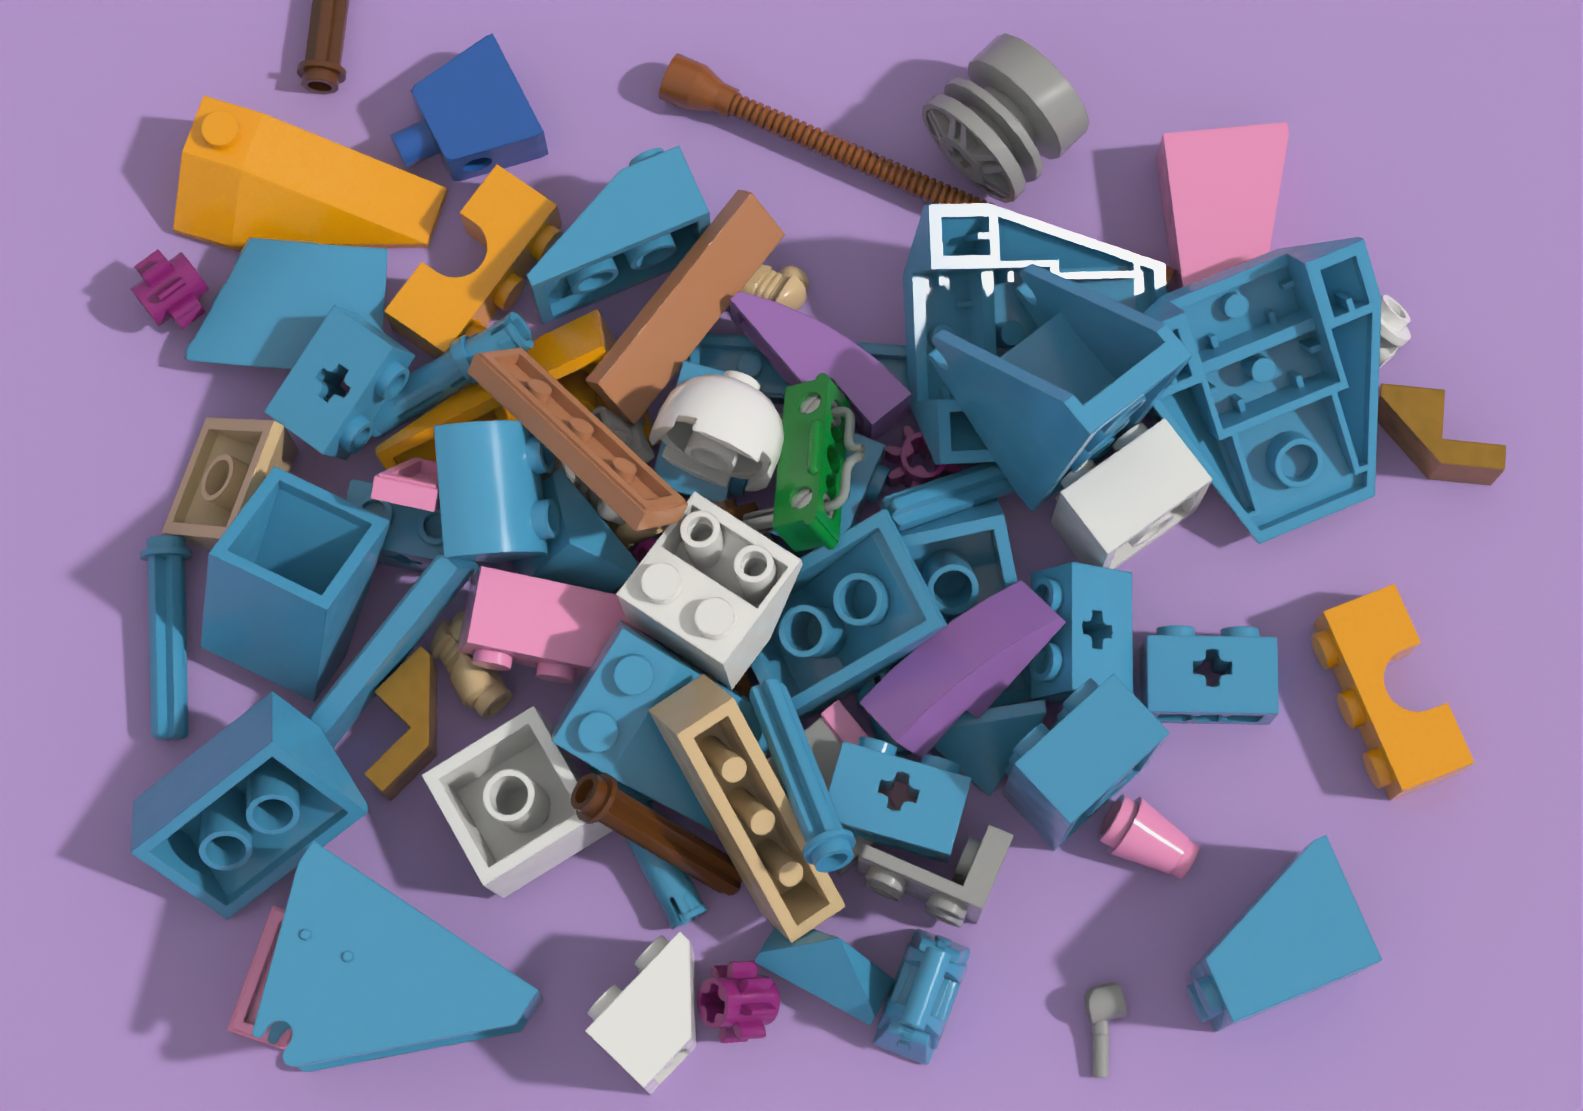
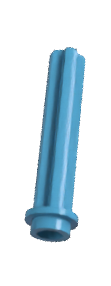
M986 462L888 495L882 500L881 509L888 510L898 531H904L1009 495L1015 491L996 462Z
M163 535L146 539L147 549L140 551V559L148 561L151 735L157 740L175 741L186 738L189 733L185 561L192 558V550L185 547L184 537Z
M776 678L765 679L762 684L751 688L749 699L806 842L802 850L803 857L807 863L814 865L815 869L819 872L827 873L839 870L849 864L854 857L852 849L856 844L855 837L850 830L843 829L787 687L783 683H779V680Z

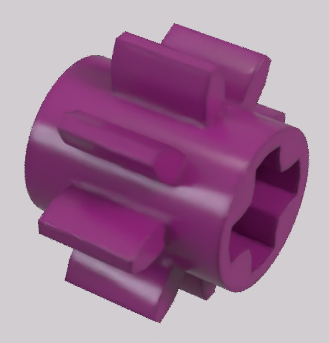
M157 249L134 266L143 280L130 289L158 326L173 318L179 327L183 329L206 312L198 298L210 289L182 252L168 261L160 250Z
M908 425L903 426L902 441L904 443L902 448L891 445L886 446L884 458L891 463L899 464L898 468L893 469L888 475L887 484L889 487L902 483L904 487L909 489L962 471V467L958 464L935 465L934 463L933 471L927 473L922 465L911 468L914 454L919 453L924 461L933 458L922 433H914L913 429Z
M755 960L730 961L729 965L712 966L713 978L705 980L699 989L697 1007L700 1018L707 1027L720 1028L719 1040L721 1043L747 1042L748 1039L764 1038L766 1036L764 1025L772 1023L778 1014L780 997L777 986L772 978L764 975L757 976L758 964L754 963Z

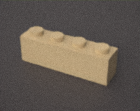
M702 674L648 709L761 915L793 943L845 908L846 905L828 872H819L815 869L814 865L805 861L802 850L806 842L792 806L735 699L709 677Z

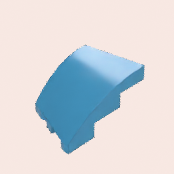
M249 237L234 262L235 267L230 276L221 285L211 303L212 307L194 339L189 341L186 346L184 359L209 363L292 369L334 305L360 315L383 332L388 249Z

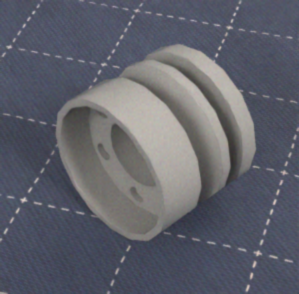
M1005 33L993 39L969 62L968 75L971 81L961 77L951 79L944 87V94L933 96L923 105L922 117L928 132L939 149L973 185L990 197L1003 203L1014 202L1024 192L1026 182L1036 181L1042 175L1044 165L1040 156L1050 160L1060 158L1087 132L1090 121L1084 104L1072 85L1057 67L1021 38Z

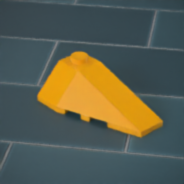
M203 96L182 150L173 230L177 234L232 251H241L249 237L378 248H428L448 190L439 184L264 113Z
M598 309L534 340L533 348L526 352L590 412L599 405L612 411L585 381L616 342ZM469 384L375 447V454L386 470L415 457L437 462L434 426L475 421L518 420L481 385ZM647 409L642 415L645 421L643 433L649 445L653 446L649 441V436L654 424Z

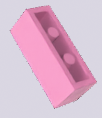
M481 566L470 578L457 652L473 655L472 664L482 668L510 671L511 665L514 663L537 668L535 676L539 679L555 683L572 684L574 683L575 676L582 678L586 676L620 620L648 637H652L627 621L616 594Z

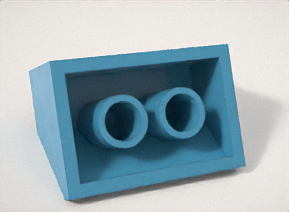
M271 691L133 800L130 853L228 920L295 869L313 841L324 847L368 813V804L320 726Z

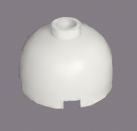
M729 370L724 375L706 374L691 378L671 391L660 408L652 427L649 441L654 445L659 439L666 444L662 457L694 477L726 488L731 477L749 479L744 491H758L768 487L780 458L784 433L782 420L773 403L759 391L760 384L749 375Z

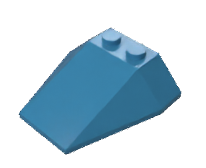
M989 203L924 205L903 272L907 383L908 390L912 393L910 407L935 465L996 462L927 356L936 349L931 340L935 334L944 329L1001 357L1038 329L1035 321L1015 292V289L1024 283L1020 271L1029 264L1038 265L1141 313H1144L1160 296L1167 294L1166 265Z
M1361 237L1273 250L1162 295L1143 313L1167 324L1193 355L1152 408L1161 419L1165 418L1211 476L1213 479L1211 482L1212 486L1258 544L1375 496L1382 298L1365 240Z

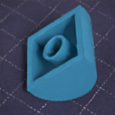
M475 421L434 426L444 558L504 563L548 555L547 539L558 536L560 531V515L553 499H543L542 474L553 471L555 455L521 424V421Z

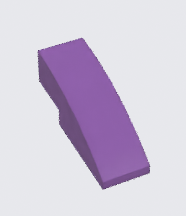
M741 291L730 298L731 319L782 379L791 386L815 380L820 373H826L850 402V409L855 415V425L865 437L875 440L910 412L912 393L882 363L851 339L819 320L778 302Z
M1021 580L988 597L949 622L948 626L918 646L889 671L859 703L895 742L922 759L923 755L928 753L965 711L979 719L1066 621Z

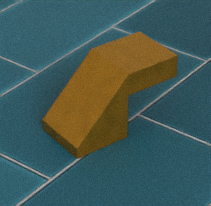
M1381 383L1378 390L1377 422L1427 479L1491 486L1504 472L1506 445L1442 439L1445 402L1444 389Z
M422 646L374 691L383 704L409 728L364 773L373 785L390 801L437 756L438 667L430 654Z

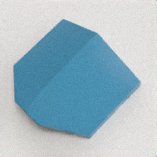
M559 468L542 483L543 499H553L558 507L560 515L559 534L556 538L547 539L548 555L514 561V567L518 574L612 593L627 581L639 563Z

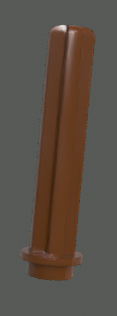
M349 0L312 1L305 60L297 65V74L302 78L301 85L309 91L321 94L335 93L338 91L339 84L346 80L347 72L341 66Z
M588 773L574 787L571 795V805L576 809L577 817L584 823L593 824L600 822L718 893L732 896L740 890L743 880L729 855L619 790L617 781L613 776L608 773H600L598 775Z

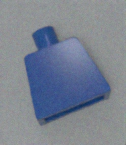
M493 33L485 36L415 84L410 91L421 121L390 135L406 169L439 154L453 181H463L490 173L496 164L504 169L539 159L549 154L544 131Z

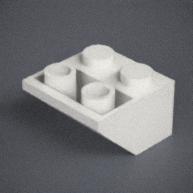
M694 491L687 501L688 506L680 521L669 524L616 595L629 623L733 690L770 640L803 564L800 558Z
M681 932L670 942L662 935L658 937L634 964L640 974L623 991L616 984L611 986L587 1013L594 1022L585 1031L650 1095L696 1048L695 954L690 941Z

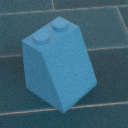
M274 466L209 552L201 648L315 702L346 657L389 530L390 520Z
M1327 835L1313 840L1295 855L1189 971L1194 982L1186 986L1191 1005L1201 1023L1210 1020L1215 1032L1355 975L1382 961Z

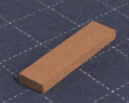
M737 190L585 380L615 414L621 416L627 423L636 424L682 366L683 360L686 361L728 308L730 298L743 289L785 236V233L752 192Z
M519 347L474 355L467 373L518 421H521V424L634 531L680 521L688 506L685 499L526 351Z

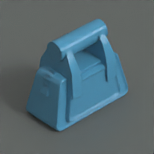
M916 929L911 942L908 943L895 976V982L879 1018L873 1044L927 1065L930 1062L934 1049H937L965 974L970 948L955 943L944 936Z

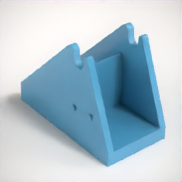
M1031 263L1020 271L1024 283L1018 286L1015 292L1038 326L1036 331L1003 356L998 357L942 329L931 338L936 349L927 356L1014 491L1033 512L1064 488L1060 482L1071 471L1075 473L1089 459L1096 463L1114 449L1112 447L1113 443L1125 432L1141 422L1193 355L1167 324Z
M313 841L297 865L252 1034L256 1038H262L271 1026L268 1042L276 1044L282 1034L291 1028L292 1039L282 1055L284 1063L291 1067H298L304 1072H314L522 1032L543 998L538 989Z

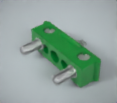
M820 373L815 380L785 387L783 414H779L783 424L784 441L778 460L774 507L746 513L743 516V523L760 534L776 531L795 552L821 546L832 550L837 546L840 536L842 505L848 499L850 491L851 470L857 462L865 459L864 444L854 443L855 415L850 409V402L826 373ZM846 449H847L849 452L854 453V454L850 455L847 459H846Z

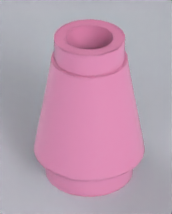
M1121 795L1108 811L1097 836V840L1109 846V854L1166 874H1172L1179 879L1187 874L1199 851L1198 844L1189 840L1188 836L1141 797L1132 800L1125 795Z

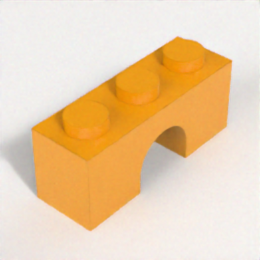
M497 164L459 212L466 233L487 248L483 263L469 275L447 277L421 262L384 310L393 331L434 359L450 350L452 341L462 335L471 337L485 330L486 325L499 308L504 311L508 310L517 301L525 287L526 280L523 279L524 275L534 262L540 260L563 234L560 230L562 223L557 204Z
M1395 584L1322 612L1313 624L1316 633L1311 634L1312 646L1321 666L1325 670L1333 669L1342 692L1337 693L1339 709L1345 722L1351 729L1359 728L1368 751L1363 753L1364 765L1372 783L1377 789L1385 787L1391 801L1459 774L1475 763L1448 702L1426 711H1409L1397 705L1386 691L1384 672L1387 664L1408 656L1421 643Z

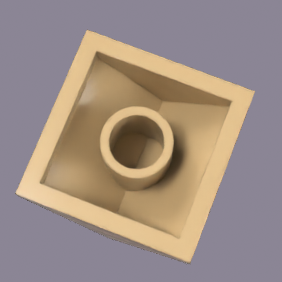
M206 417L161 533L181 536L185 538L186 543L212 550L274 466L290 473L299 448L284 425L274 420Z

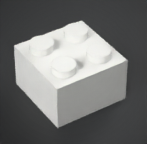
M1165 418L1150 429L1143 422L1137 424L1113 443L1112 447L1116 452L1098 466L1089 459L1075 473L1071 471L1061 480L1060 483L1064 489L1055 497L1057 504L1050 523L1080 563L1116 569L1198 509L1213 479Z
M534 706L422 774L482 885L502 898L515 892L613 831L600 822L586 824L577 817L576 809L571 805V795L574 787L583 775L570 752L552 742L551 730L554 727L553 722Z

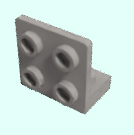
M989 825L982 841L970 836L952 881L866 844H863L858 856L857 872L865 876L867 880L864 886L869 890L898 902L901 901L903 894L906 893L926 902L925 913L946 924L961 928L964 919L977 924L1014 835Z

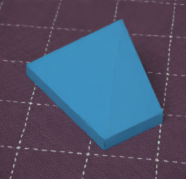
M1045 700L989 708L979 719L969 712H964L928 753L961 765L959 774L971 777L973 785L991 796L1006 774L1004 770L1010 764L1008 760L1015 753L1013 748L1030 731L1043 722L1047 713Z
M774 928L754 963L870 1026L895 982V979L841 938L812 929L791 943Z

